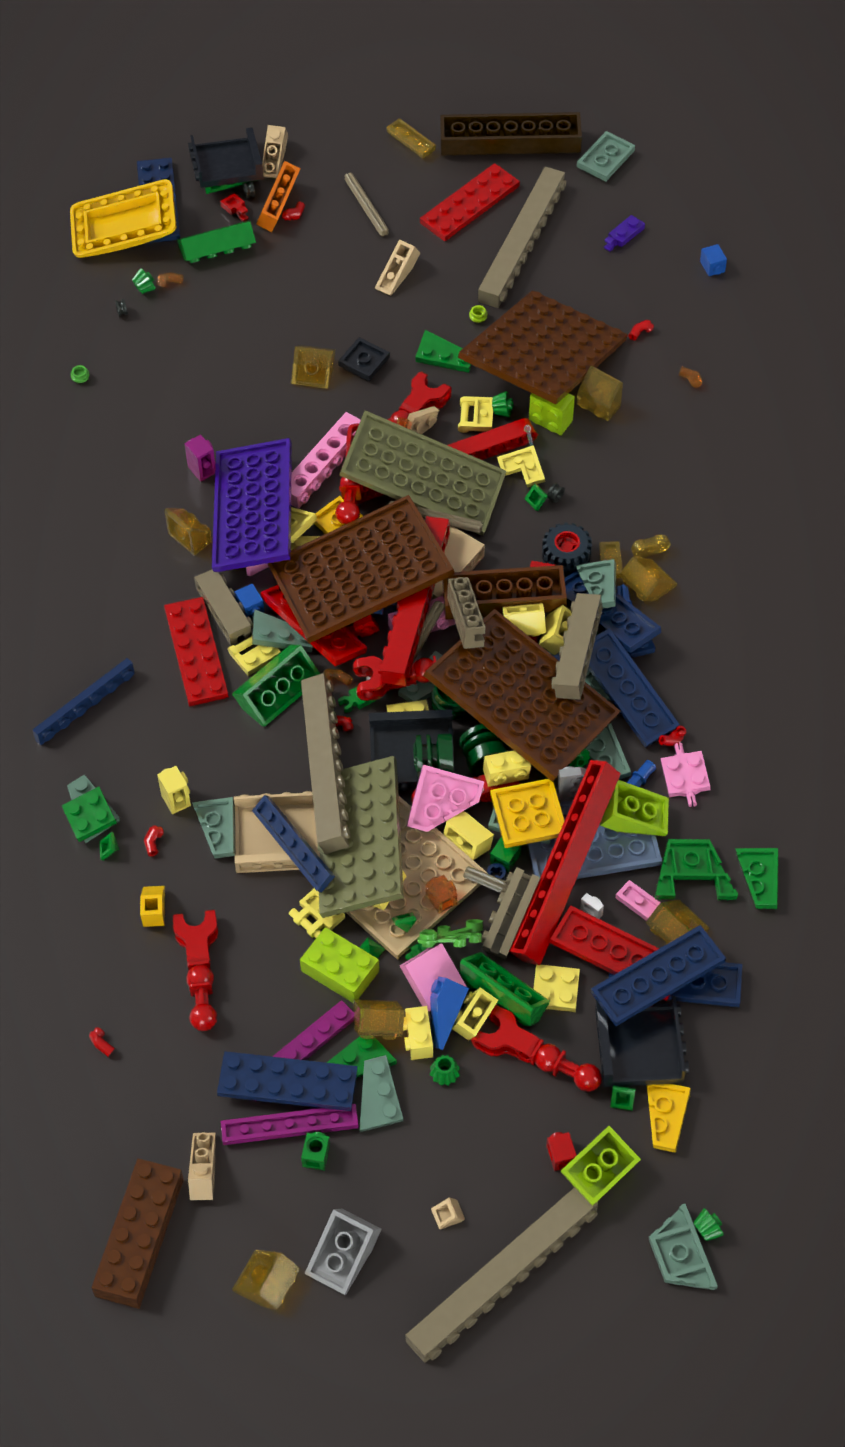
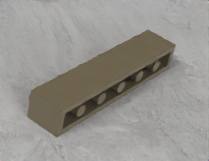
M577 593L575 601L571 603L572 615L568 616L567 619L568 631H564V646L560 647L559 652L560 662H556V677L552 678V689H555L556 698L581 700L603 610L601 595Z

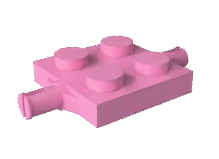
M679 742V747L678 743L674 744L676 755L661 758L669 798L676 796L687 797L688 806L692 807L693 802V807L697 805L695 795L699 792L710 790V783L702 751L684 753L683 744Z

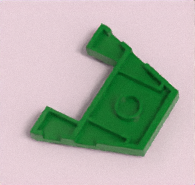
M668 839L655 892V900H674L676 896L674 880H714L717 900L737 899L738 892L736 889H733L728 873L724 872L721 860L710 839Z

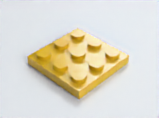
M550 779L490 790L505 848L558 838L564 824V817L554 782Z

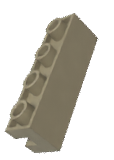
M212 569L194 577L198 593L203 597L204 603L230 646L238 643L237 637L243 635L244 639L251 637L253 623L249 616L246 617L244 615L245 612L242 604L236 602V596L232 588L228 589L224 575L214 572Z
M458 577L448 579L447 599L463 648L484 647L485 640L483 634H485V624L469 578Z
M517 867L514 873L509 872L505 884H508L506 892L501 891L497 903L500 904L497 912L493 910L488 921L492 924L490 930H485L482 935V950L506 959L540 877L534 874L532 876L525 874L524 870Z

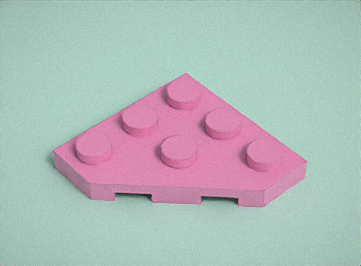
M422 765L406 826L428 832L479 802L484 781Z

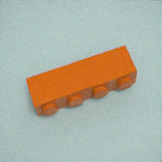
M284 161L256 225L270 232L273 231L301 168Z

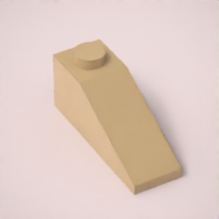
M402 240L398 241L375 286L376 290L392 296L413 269L420 255L415 246Z

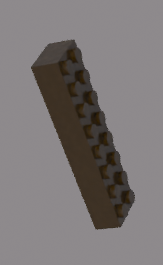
M580 112L440 115L441 155L581 153L582 131Z

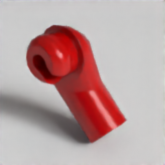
M96 1027L93 1032H90L89 1038L99 1051L109 1057L115 1048L102 1038L105 1032L101 1028Z

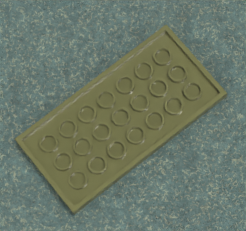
M365 410L339 475L396 500L409 495L417 507L483 522L481 532L474 533L483 536L506 470Z
M394 756L345 768L341 771L345 782L343 792L347 799L345 809L349 817V821H346L351 837L348 838V848L325 854L318 844L320 859L335 876L322 893L319 892V914L322 918L404 898L397 760Z

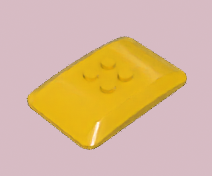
M167 179L77 202L70 208L74 255L82 258L110 253L172 234L176 229V216L171 181Z

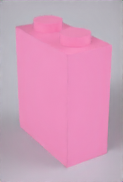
M436 943L435 947H429L400 965L421 1005L427 1006L428 1011H431V987L436 979L438 980V977L448 978L467 987L442 943Z

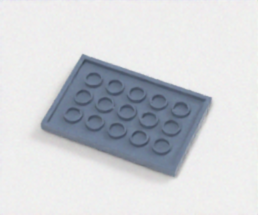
M573 800L559 802L564 821ZM599 825L577 879L662 865L656 835L616 832ZM557 838L551 839L550 844L542 842L527 844L534 875L541 878Z

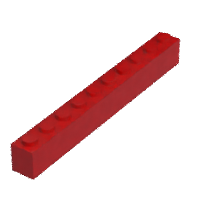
M426 516L425 522L445 553L450 536L449 519ZM435 584L398 601L397 615L393 616L392 620L393 629L389 630L388 633L389 643L383 649L384 659L383 662L379 663L378 674H381L382 683L407 685Z
M590 760L509 952L525 963L541 965L549 946L550 938L557 927L621 775L607 761Z

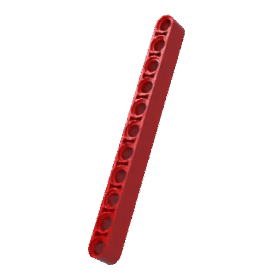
M524 418L447 446L484 460L529 444L537 438L538 434L530 420ZM364 486L361 492V499L355 500V504L384 494Z

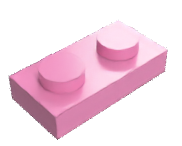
M630 880L617 892L615 897L648 923L663 909L662 903L655 900L654 897Z

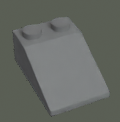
M342 1208L333 1209L305 1274L346 1295L372 1252L382 1229Z

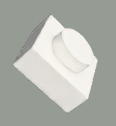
M586 893L581 899L580 909L600 919L603 915L604 905L597 897H592Z

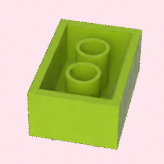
M326 927L300 958V966L303 973L354 1004L379 973V959Z

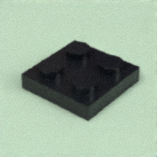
M358 337L338 360V366L370 381L390 358V352Z

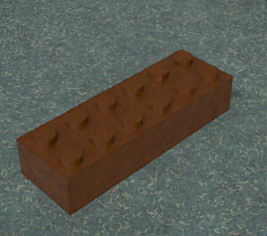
M563 565L455 572L454 575L442 580L445 620L454 619L447 599L448 579L458 577L469 578L482 617H486L494 609L503 615V607L537 603H543L544 613H551L561 605L566 607L567 603Z
M137 1158L91 1287L95 1297L140 1308L184 1181L181 1169Z

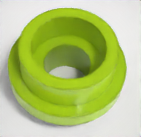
M481 305L472 307L469 312L470 319L477 323L485 321L488 316L486 309Z

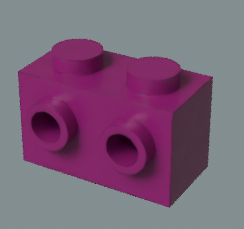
M200 434L184 443L188 468L199 481L202 482L214 475L216 464L211 442L205 440Z

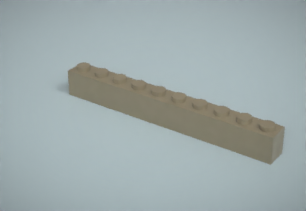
M549 167L543 169L478 289V302L499 308L501 302H505L508 289H512L515 276H519L521 265L526 263L528 252L532 251L535 239L539 238L541 228L546 225L548 214H552L554 203L559 201L561 190L564 191L567 181L564 180L565 172Z
M323 673L301 680L317 843L323 852L328 854L348 848V838L351 837L346 823V821H349V817L345 809L347 799L343 792L345 782L341 775L343 765L339 759L341 748L337 742L340 736L335 724L338 723V719L334 711L336 702L332 695L334 686L332 681L328 680Z
M574 1187L406 1334V1343L424 1363L429 1359H436L441 1354V1349L447 1343L449 1345L454 1343L459 1338V1333L465 1327L467 1329L471 1328L477 1322V1317L482 1312L488 1313L494 1307V1302L499 1297H506L512 1291V1286L516 1282H523L529 1276V1271L533 1267H540L546 1261V1256L550 1252H557L563 1246V1241L567 1237H574L580 1231V1226L583 1223L591 1222L598 1214V1202L592 1206Z

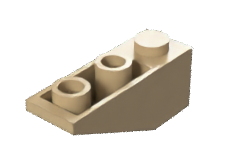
M268 125L262 159L263 176L265 178L276 179L281 169L288 138L285 127Z
M193 1133L188 1176L190 1200H213L216 1133Z

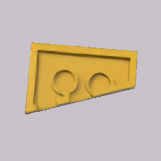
M675 1084L647 1085L653 1148L676 1153L691 1092L690 1088Z

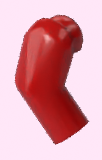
M300 201L297 202L295 208H289L282 212V218L284 220L299 219L305 204Z
M650 320L637 323L632 328L628 337L635 341L644 329L648 333L652 331L654 324Z
M337 715L338 723H335L336 727L342 725L344 731L354 728L353 720L350 717Z
M678 726L672 730L669 736L661 735L659 737V744L674 746V744L678 743L679 745V742L681 743L686 735L685 727Z
M156 825L150 827L144 838L148 856L158 854L155 841L164 834L162 827H157Z

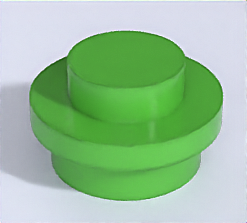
M77 365L71 371V379L76 383H83L90 376L88 369L83 365Z

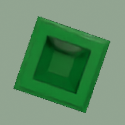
M534 484L524 499L538 511L548 495L537 484Z
M113 832L99 841L101 860H105L119 850Z
M412 912L392 918L394 924L407 933L417 920Z
M369 937L359 947L377 959L385 951V948Z
M613 1086L610 1107L633 1111L636 1089Z

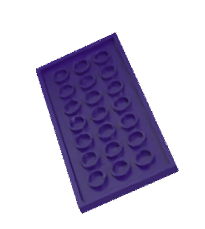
M290 438L216 451L212 569L214 572L290 560L292 442Z

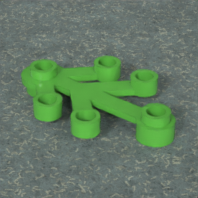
M478 919L467 920L465 928L450 931V926L447 925L438 926L437 932L433 929H425L420 932L417 942L422 944V947L428 948L435 947L436 943L453 942L454 947H465L466 938H468L470 943L482 942L481 931H483V921Z

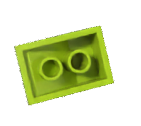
M618 780L600 826L616 832L666 836L668 834L669 798Z
M608 1126L560 1172L593 1206L641 1159Z

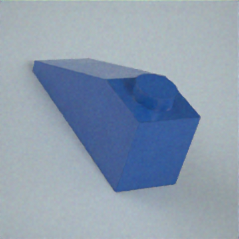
M438 977V980L436 979L431 987L432 994L430 996L433 1047L440 1050L444 1049L469 988L445 977Z

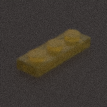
M400 118L387 126V132L423 159L436 150V145Z

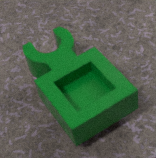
M357 687L348 691L349 697L343 696L339 698L338 704L339 706L348 704L344 707V713H349L354 706H357L360 710L377 701V699L367 701L359 699L356 692Z

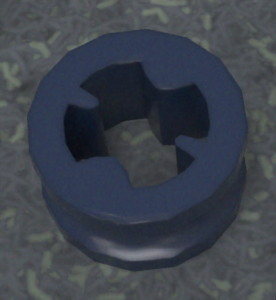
M494 863L487 868V873L492 876L493 872L497 873L499 871L500 876L495 875V877L505 881L506 869L503 865Z

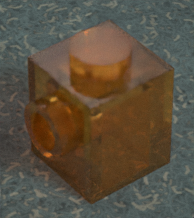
M445 875L434 877L425 884L426 896L438 914L457 905L456 887L451 880H447Z

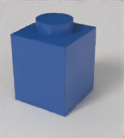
M719 244L702 248L700 262L708 276L725 272L727 258Z
M253 583L235 591L236 602L242 604L246 617L252 618L254 610L265 612L263 599Z

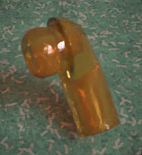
M171 272L159 274L156 284L162 287L166 286V281L182 284L184 277L181 274Z
M681 367L679 376L688 378L693 387L701 386L702 378L699 372Z
M327 668L323 671L328 680L332 681L335 678L347 686L353 681V677L340 669Z

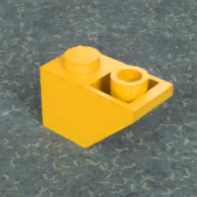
M165 886L143 887L140 901V916L143 927L165 926Z

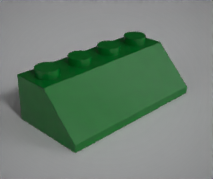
M250 221L176 239L184 261L189 260L190 263L200 261V257L207 256V259L217 257V253L224 251V254L235 252L234 248L241 247L242 250L252 247L251 244L256 243Z
M289 645L234 691L232 695L249 716L262 727H265L302 695L301 680L320 675V672L302 645Z
M481 952L463 958L460 962V976L465 980L467 986L473 989L481 987L498 999L497 1004L512 1012L521 1024L530 1027L539 1022L550 1000Z

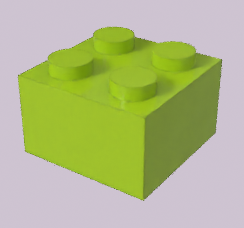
M532 393L530 395L529 420L547 428L551 432L562 435L573 421L575 396L568 393L560 402L554 404Z

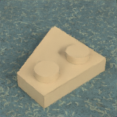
M432 406L410 413L404 427L423 434L436 423L439 410Z

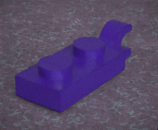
M630 215L608 233V237L605 239L607 245L604 246V249L610 252L617 245L623 247L645 229V223Z

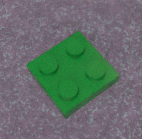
M100 787L61 805L79 842L117 823Z

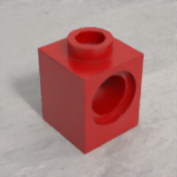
M556 1132L547 1138L546 1147L554 1171L563 1169L577 1156L569 1132Z

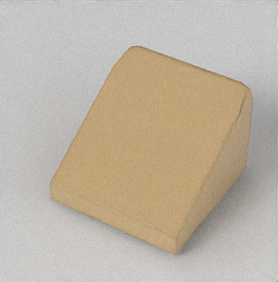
M449 1197L431 1208L439 1229H444L465 1220L456 1199Z

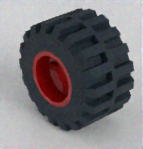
M565 522L564 525L559 523L556 524L555 528L551 527L549 532L545 533L542 542V559L544 563L554 564L555 566L563 565L564 576H566V573L572 574L577 571L576 565L590 563L592 539L588 531H584L582 526L577 527L575 523L568 525V522Z

